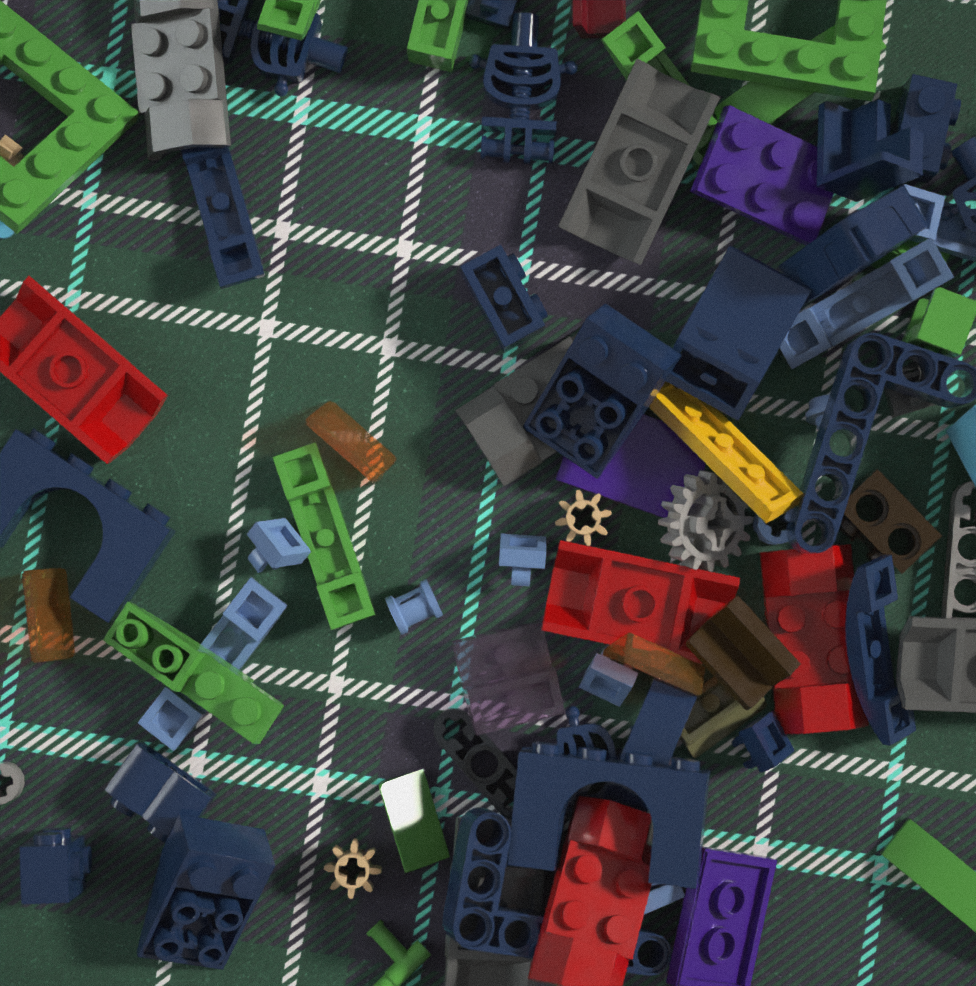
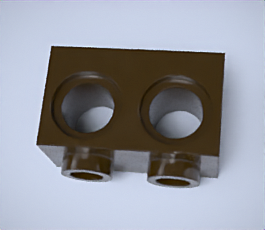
M878 469L868 472L852 488L839 530L850 540L854 541L858 537L867 546L869 551L865 555L869 561L884 554L892 555L895 574H903L942 536ZM862 496L871 498L877 507L876 515L870 522L863 521L856 513L857 501ZM895 529L903 531L908 538V547L901 555L893 553L888 546V537Z

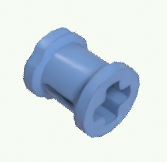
M793 509L779 516V520L782 523H786V529L777 531L774 536L771 535L772 527L765 525V522L755 514L753 530L756 532L758 539L771 545L789 542L787 528Z
M427 579L420 582V587L397 598L391 595L385 598L401 635L408 632V627L431 616L436 618L443 616Z

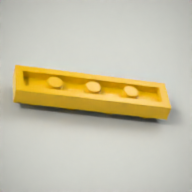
M665 381L649 408L766 524L798 506L804 493L718 409Z

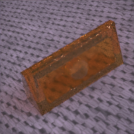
M332 401L326 402L305 420L309 428L373 484L374 482L377 484L396 462L395 455Z
M64 568L24 571L22 579L31 661L38 663L74 657L75 646L66 570Z
M629 632L603 650L604 656L693 695L700 696L702 694L705 667Z

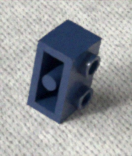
M912 74L902 86L892 134L908 127L924 132L923 175L912 180L928 183L938 174L939 170L944 171L947 167L951 153V144L945 142L948 126H955L961 107V100L955 98L958 85L956 83Z
M500 244L460 266L461 276L504 353L544 332L545 324L543 319L547 318L548 314L536 293L528 295L521 282V279L525 278L526 274L514 253L507 256Z
M70 827L43 829V833L34 834L33 840L20 847L21 904L69 903L86 890V874H91L93 857L91 846H85L84 835H71Z

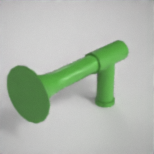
M380 919L366 934L368 937H372L394 963L373 986H400L431 956V953L418 940L407 950Z

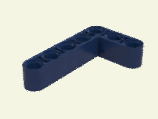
M878 333L864 334L847 345L843 352L802 480L800 490L804 494L798 506L794 507L788 524L787 538L794 550L803 554H815L824 552L833 545L883 389L887 388L942 407L955 408L972 402L976 398V368L974 366ZM861 345H869L876 351L878 359L874 368H868L859 361L858 349ZM906 359L913 360L920 366L921 377L917 383L907 380L903 375L902 366ZM950 374L958 375L964 382L965 389L961 397L952 395L947 388V378ZM848 388L855 389L861 393L864 403L860 412H853L846 407L844 394ZM834 432L844 434L849 440L850 448L844 457L834 454L830 448V438ZM821 476H827L835 484L836 492L830 501L822 500L816 493V482ZM807 520H813L821 527L822 536L819 543L815 546L807 544L802 539L801 528Z
M484 807L473 808L464 814L459 824L443 913V928L452 940L464 948L533 959L545 912L499 905L511 840V827L502 815ZM486 819H491L494 825L492 836L485 842H478L476 837L478 825ZM483 866L485 869L484 882L479 887L470 889L468 886L469 873L474 868ZM475 913L477 916L476 928L468 935H461L459 932L461 920L464 916ZM520 920L522 929L520 935L516 940L506 942L504 935L506 927L511 922ZM641 927L633 959L629 960L626 973L653 976L664 972L669 966L672 957V949L669 942L663 936ZM650 940L652 944L650 955L647 959L639 961V947L642 943Z

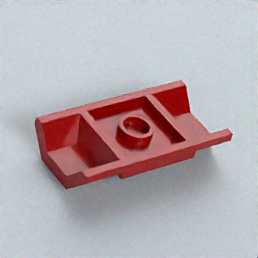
M28 276L23 281L16 299L0 316V372L106 464L111 463L131 446L157 416L168 397L162 389L31 276Z
M560 540L541 630L702 664L686 646V641L718 609L736 596L740 578Z
M851 544L834 545L824 552L815 554H803L794 549L759 552L766 626L801 663L789 677L772 687L774 712L784 733L808 734L851 730L869 726L868 719L854 687L846 647V607L854 577Z
M585 796L576 797L527 979L555 986H623L629 960L633 959L652 883H648L653 840L651 814L611 800Z

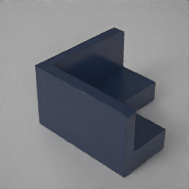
M879 99L854 110H849L830 101L819 104L816 187L858 202L922 176L924 132L908 127L890 135L891 104Z

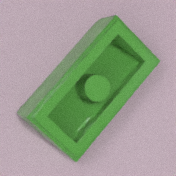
M424 769L379 782V789L405 873L450 857Z

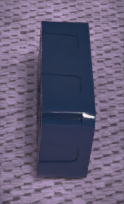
M902 186L840 221L780 264L778 268L781 273L812 289L803 304L805 305L860 273L926 229L929 225L906 187Z

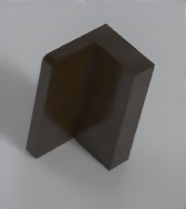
M738 595L718 609L686 641V646L745 710L754 707L773 686L789 677L801 665Z

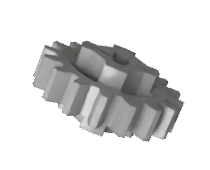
M701 470L698 476L686 474L684 476L685 487L672 485L670 489L675 497L672 502L663 501L661 504L664 509L669 511L668 517L658 520V525L668 528V533L664 534L660 539L661 543L673 546L668 555L673 559L681 560L682 566L713 572L715 565L726 568L729 566L727 555L739 557L742 553L737 545L740 540L749 541L750 536L743 531L744 525L753 522V517L744 514V510L749 506L716 473Z

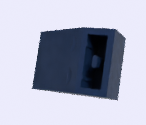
M730 245L672 348L682 356L666 381L739 421L812 289Z
M605 303L584 321L524 423L523 428L598 479L657 396L682 355Z
M179 814L162 849L136 952L137 957L223 970L275 867L265 829Z

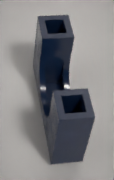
M33 428L27 434L15 429L0 452V548L4 547L28 509L40 497L56 490L68 489L82 494L94 505L99 513L103 527V540L96 559L70 598L107 623H114L176 531L166 525L170 517L149 503L146 504L144 509L128 500L132 492L113 479L109 478L106 484L100 482L90 475L94 467L73 453L65 459L52 450L56 442L40 431Z
M532 742L531 749L519 751L507 865L550 871L557 869L561 856L565 813L569 802L582 787L591 783L606 781L622 784L630 788L641 797L649 809L653 822V840L648 883L697 888L700 878L710 770L700 769V761L672 758L671 766L652 764L653 755L629 752L625 753L624 760L606 758V750L589 747H578V755L559 753V744Z

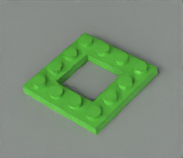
M0 0V66L2 64L68 116L14 167L0 156V221L18 234L137 122L139 111Z
M701 0L690 72L872 102L876 93L887 0H838L833 44L744 30L748 0Z

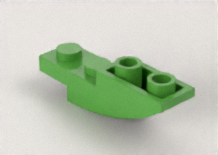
M132 602L126 603L103 639L104 642L171 690L183 693L253 744L261 743L284 707V704L253 683L254 680L197 641Z

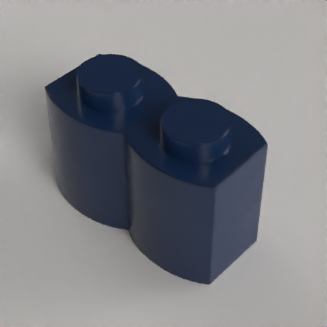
M144 742L135 745L104 789L112 796L110 800L112 806L129 817H133L135 813L142 816L150 823L147 830L165 843L179 814L201 818L217 795L198 779L180 769L171 760Z

